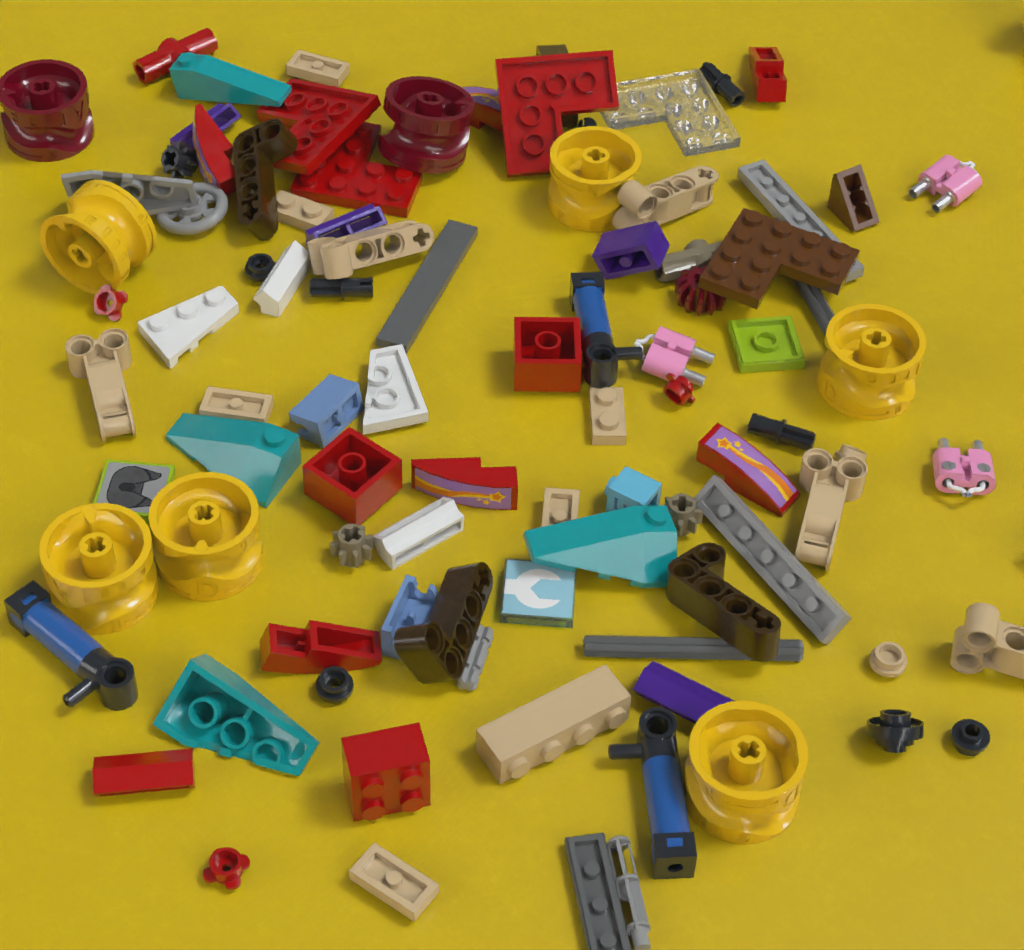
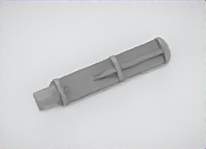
M615 836L607 842V848L620 901L630 903L634 921L626 926L629 937H632L634 950H650L651 945L648 933L651 927L646 914L639 884L640 881L630 846L631 842L626 836ZM627 848L630 851L635 874H628L623 855V851ZM611 852H618L623 875L618 878Z

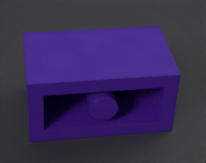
M653 221L604 232L592 257L603 273L605 280L659 269L670 244L658 222Z

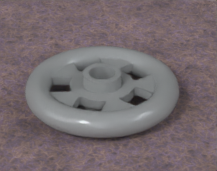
M195 182L193 184L199 205L190 208L183 207L180 208V211L156 214L157 221L164 230L176 235H194L207 231L217 225L227 212L228 198L225 192L213 184ZM216 202L215 208L208 209L207 204ZM176 216H179V218L182 220H180L179 222H175L171 219H173Z

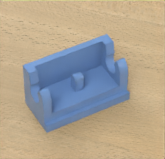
M329 374L288 414L291 421L301 424L306 428H300L296 432L299 434V437L318 444L320 448H324L365 408L358 383Z
M405 576L381 628L382 655L401 660L394 647L395 632L400 627L428 622L437 598V589L433 584H430L427 593H422L417 589L416 577Z

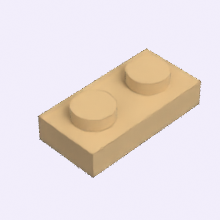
M297 50L286 64V75L335 87H340L350 73V63L302 50Z
M280 190L276 195L279 222L302 230H308L334 219V208L283 190Z
M208 386L199 408V415L268 423L274 406L273 395Z
M590 387L589 405L592 445H626L627 434L623 387Z
M545 487L541 527L578 519L580 490Z
M375 842L349 870L350 880L414 922L439 893L438 883Z

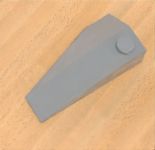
M98 170L61 174V180L68 198L87 181L105 180L128 191L141 203L149 215L180 211V208L183 207L190 208L199 205L192 180Z

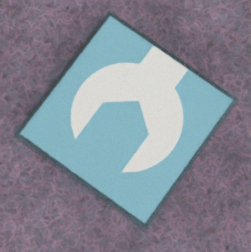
M506 559L500 623L573 628L577 570L570 572L535 564L531 560Z

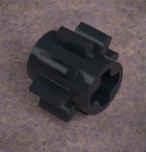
M177 141L176 147L167 145V149L161 157V163L164 167L163 172L171 174V178L184 179V176L193 177V173L199 165L195 156L196 149L189 148L187 143Z

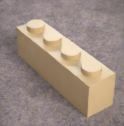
M605 664L477 728L476 752L499 784L512 778L518 779L524 776L531 768L545 761L551 762L557 759L562 752L576 745L588 743L595 735L609 728L615 729L621 726L629 718L631 695Z

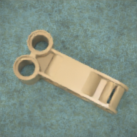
M698 166L647 186H643L636 180H629L618 192L617 200L623 207L614 215L612 225L616 229L657 221L660 225L709 206L714 199L712 190L714 183L719 178L718 172L711 167Z
M404 220L339 238H316L307 242L312 271L315 275L325 274L326 279L345 278L351 276L355 269L429 249L434 241V233L429 225L417 223L413 220ZM389 236L390 244L387 249H384V241ZM361 244L362 252L356 257L355 250Z
M111 328L102 332L99 339L96 340L84 334L72 336L65 343L69 371L76 378H87L102 442H106L108 437L128 433L136 436L134 418L122 371L129 368L132 363L127 333L122 329Z
M820 448L809 449L804 453L798 484L810 495L795 553L798 561L826 567L825 571H829L844 502L855 501L863 493L868 466L861 458L845 456L839 459V461H834L829 452Z
M974 603L970 605L966 610L964 625L959 626L954 633L950 660L951 666L956 671L964 674H975L985 667L1024 679V627L999 620V610L988 603Z

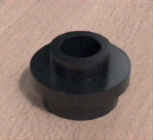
M254 254L249 257L245 265L246 276L253 281L264 282L276 263L268 254Z
M331 666L324 669L316 680L318 696L324 701L331 703L346 700L354 689L351 675L339 666Z
M963 719L953 726L951 740L959 753L966 756H975L988 747L990 733L986 726L979 721Z

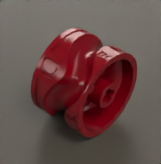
M33 60L13 67L0 78V105L4 110L1 112V119L6 143L14 154L30 161L53 162L75 156L86 149L94 138L95 129L92 112L89 108L88 85L84 73L78 67L60 60Z
M410 76L393 81L386 88L383 109L395 123L392 129L379 134L378 148L380 153L394 165L413 172L437 174L459 168L463 165L466 158L470 135L469 122L475 106L473 97L462 87L439 78Z

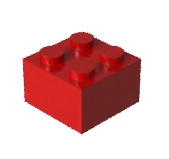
M514 317V391L580 392L582 351L579 317Z
M348 427L302 465L304 494L350 524L360 525L403 488L402 459L351 427Z
M419 722L341 738L344 785L353 821L364 819L376 820L383 815L402 811L414 812L422 807L431 806L430 758Z

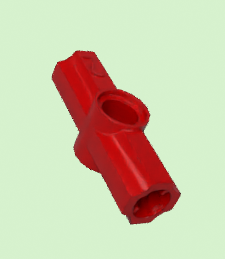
M209 28L202 29L178 41L175 38H167L162 41L157 51L133 62L134 71L138 79L143 84H146L170 73L169 68L181 53L192 52L194 54L209 55L218 50V41Z

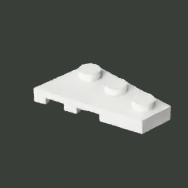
M221 285L138 321V331L171 369L178 363V357L185 351L191 353L199 346L198 341L207 333L214 334L239 313L238 302Z
M403 345L370 350L363 435L428 422V410Z

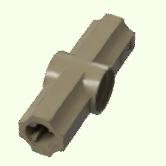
M696 239L688 243L684 250L666 254L660 268L655 269L656 278L660 283L678 279L682 270H690L692 265L702 268L705 264L707 267L722 241L708 244L704 239Z

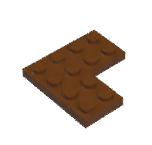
M743 208L700 276L698 287L754 309H758L778 273L838 295L858 259L860 250L850 247L845 243L825 238L815 232H809L787 222L765 216L757 211Z

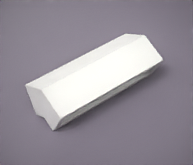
M296 240L283 251L253 298L260 305L261 313L280 317L311 268L309 251Z
M442 497L373 535L375 547L381 559L391 570H394L463 531L464 515L458 510L454 499Z

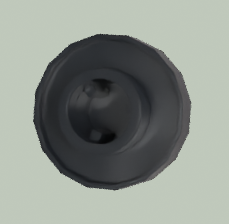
M881 710L880 716L867 720L866 735L876 739L877 744L883 745L884 751L902 753L907 751V746L914 745V740L923 738L924 722L911 718V712L906 710Z

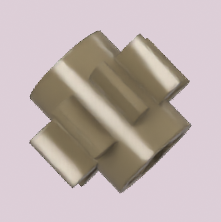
M683 493L676 494L671 498L665 497V505L669 510L678 537L686 536L690 532L695 534L697 524L702 523L703 510L697 509L698 500Z
M346 524L339 531L332 532L333 542L330 543V555L334 557L339 556L340 566L345 565L358 568L365 560L371 561L374 536H365V526Z

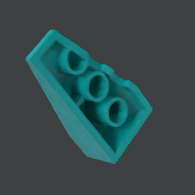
M192 52L181 53L169 68L179 99L280 107L292 91L289 84L209 55L194 54Z
M183 413L166 434L167 441L192 461L197 460L207 468V472L224 473L244 482L255 494L258 505L264 508L270 505L301 464L299 434L270 423Z
M666 505L630 506L526 530L523 534L532 563L575 572L578 568L598 572V578L609 580L611 576L630 580L631 586L640 588L667 587L668 565L677 558V530Z
M206 653L189 660L153 722L154 726L185 746L208 749L218 752V755L229 758L234 756L252 761L255 765L296 776L302 774L320 744L317 739L238 674Z

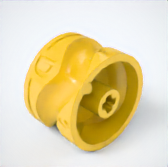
M602 126L579 127L559 136L550 149L549 170L551 178L548 185V206L554 217L571 228L587 232L616 229L612 225V220L616 212L623 207L617 200L618 192L626 182L635 180L633 175L641 172L642 153L637 143L621 131Z
M90 180L84 183L67 199L68 214L48 217L40 229V242L52 266L68 282L94 295L105 284L111 285L112 289L116 290L128 277L130 267L135 268L141 265L154 251L157 243L155 226L141 203L122 187L105 180Z
M858 304L847 307L834 315L829 321L824 345L829 350L826 351L821 359L817 376L819 392L824 400L837 411L862 420H884L904 412L913 402L915 378L920 375L927 347L923 329L906 313L880 304Z
M198 472L175 479L157 493L149 508L148 519L152 541L155 545L154 556L157 572L162 583L169 590L191 600L215 601L238 594L256 579L261 571L264 557L263 542L258 536L260 513L255 494L244 482L224 473Z
M111 503L81 505L58 516L44 531L39 544V556L51 602L88 634L119 632L138 623L151 611L159 595V580L156 565L153 561L154 550L150 529L145 520L136 512L121 505Z
M743 700L727 702L708 710L698 719L689 737V756L685 763L683 775L687 812L701 829L717 839L736 844H755L770 840L781 834L795 817L808 765L809 750L806 739L801 729L790 717L770 705Z

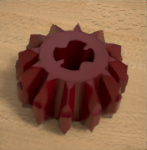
M705 264L702 268L692 265L690 270H682L675 283L674 292L676 293L675 297L678 301V306L685 307L686 313L694 311L697 312L698 316L701 313H707L712 316L714 311H722L726 303L725 297L698 287L700 276L706 268Z

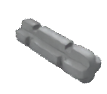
M479 625L461 677L457 679V686L460 689L473 691L477 688L478 677L482 673L489 652L488 648H490L494 632L492 628Z

